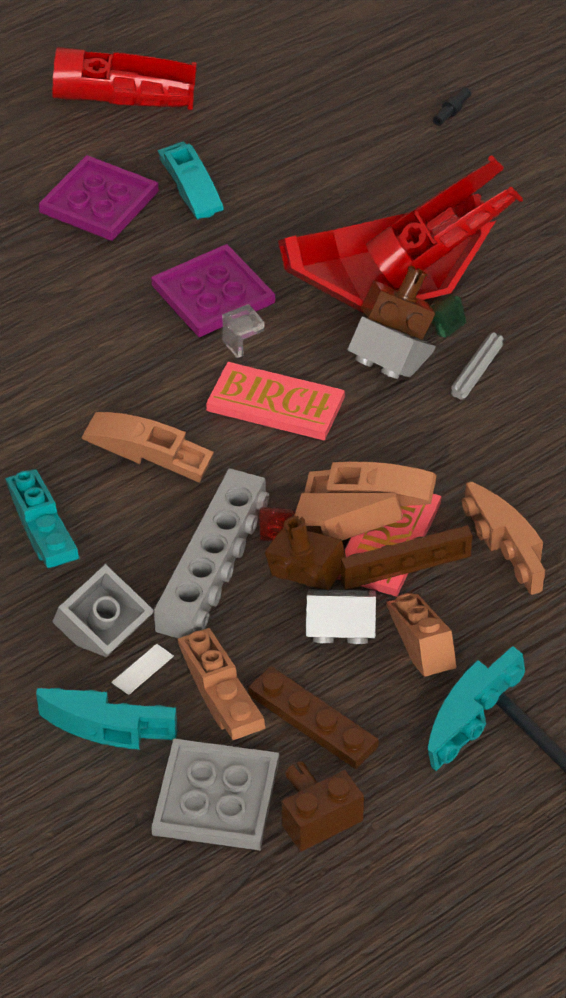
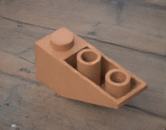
M301 493L294 515L298 516L299 519L301 517L305 519L307 531L341 539L342 541L400 521L403 518L396 493Z
M406 593L399 595L395 600L386 602L412 663L424 677L457 668L452 630L419 594Z

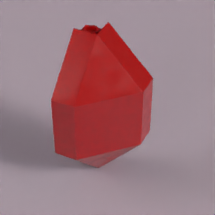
M481 194L469 196L453 209L459 218H462L484 202ZM408 213L335 230L281 239L278 241L284 269L288 273L365 314L361 306L373 281L399 289L394 287L378 268L366 244ZM496 221L488 222L472 237L464 240L453 248L450 253L425 269L424 272L427 273V276L416 298L425 300L452 293Z

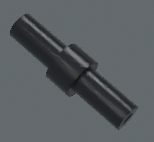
M464 87L454 97L448 98L443 103L442 109L433 117V122L437 126H441L450 116H455L462 109V104L471 96V91Z

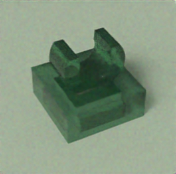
M450 295L445 300H436L430 305L435 311L432 323L435 324L439 336L448 337L467 323L461 297Z

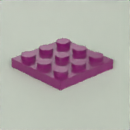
M86 155L39 203V211L42 214L113 241L159 192V185L156 181Z
M228 244L151 277L152 287L198 337L204 336L275 303V293Z

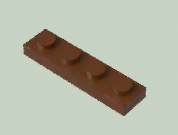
M467 525L455 529H447L444 532L425 537H417L413 540L394 545H386L368 552L352 554L349 557L341 558V582L344 589L347 590L471 557L473 535Z
M272 666L248 687L250 697L354 769H357L378 748V738Z

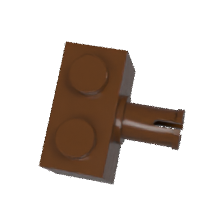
M410 265L399 289L373 281L361 306L368 319L423 340L435 315V311L428 302L416 298L427 273L419 268L415 270L416 267Z
M292 516L284 522L282 530L265 550L272 576L324 590H329L341 574V558L346 557L341 539L307 531L305 519L303 517L299 519L298 516Z
M302 761L297 762L299 771L294 764L286 770V778L298 793L282 800V826L300 852L363 821L364 795L346 770L319 783Z

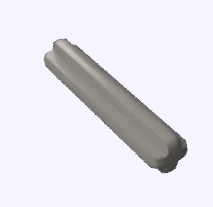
M495 332L488 334L451 386V395L453 397L463 400L468 396L503 346L502 341L504 339L501 334L497 335Z

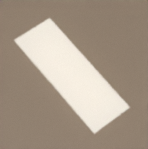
M156 644L111 683L130 695L173 658L174 655Z

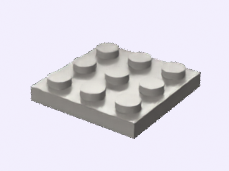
M173 738L152 823V835L261 851L279 765V753Z

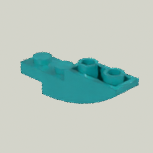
M182 141L158 150L160 161L176 182L180 196L196 219L208 218L216 212L224 210L206 168L190 143L185 144Z
M37 469L21 471L14 476L7 477L6 483L12 500L39 561L43 560L48 569L79 559L78 549L59 517L56 503Z
M514 646L506 651L489 668L477 660L455 684L443 702L435 719L428 744L430 764L435 771L444 763L447 764L453 761L458 755L459 750L467 742L477 739L482 734L486 726L484 710L492 708L504 691L509 687L516 686L523 678L525 673L523 653Z
M37 688L36 696L39 715L51 724L83 739L120 748L139 749L141 738L173 740V738L176 739L178 727L175 707H165L162 705L141 706L127 703L109 704L107 692Z

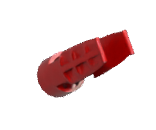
M57 47L54 60L52 95L53 98L105 101L109 102V104L187 106L188 110H192L197 63L192 62L190 65L183 62L117 52L107 54L87 52L83 49Z
M489 156L488 160L490 162L468 173L448 188H444L437 195L424 204L419 205L367 242L366 246L371 257L394 287L399 288L410 265L416 267L415 270L419 268L424 271L450 253L453 248L464 240L476 234L479 229L500 215L515 200L518 202L523 201V197L513 187H509L462 218H459L458 214L454 211V207L479 190L504 169L494 156Z

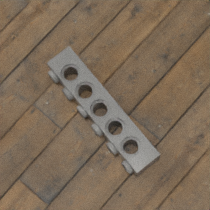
M228 469L154 609L155 632L181 638L206 628L209 620V611L212 606L216 607L218 605L224 581H230L234 570V562L236 558L242 557L248 534L252 535L255 532L259 512L265 511L267 508L269 493L266 492V479L264 477Z

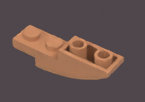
M95 412L82 435L83 440L138 464L144 458L199 483L214 454L213 451L185 440L186 432L154 420L122 413Z
M332 462L331 470L309 472L304 493H396L400 506L431 504L436 475L434 472L395 464Z
M474 482L466 483L462 507L467 517L471 516L474 521L479 539L485 540L490 551L501 548L504 558L506 560L510 559L514 566L518 582L525 585L530 595L543 592L545 569L541 564L543 541L537 532L513 506L501 497Z
M207 628L178 638L179 647L190 673L221 730L226 729L232 740L266 729L263 715L237 678L235 665L211 629Z

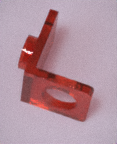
M260 508V540L273 541L284 527V522L294 516L295 511L280 508Z

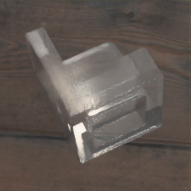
M249 304L222 314L223 342L237 358L242 357L243 339L263 332L264 321Z

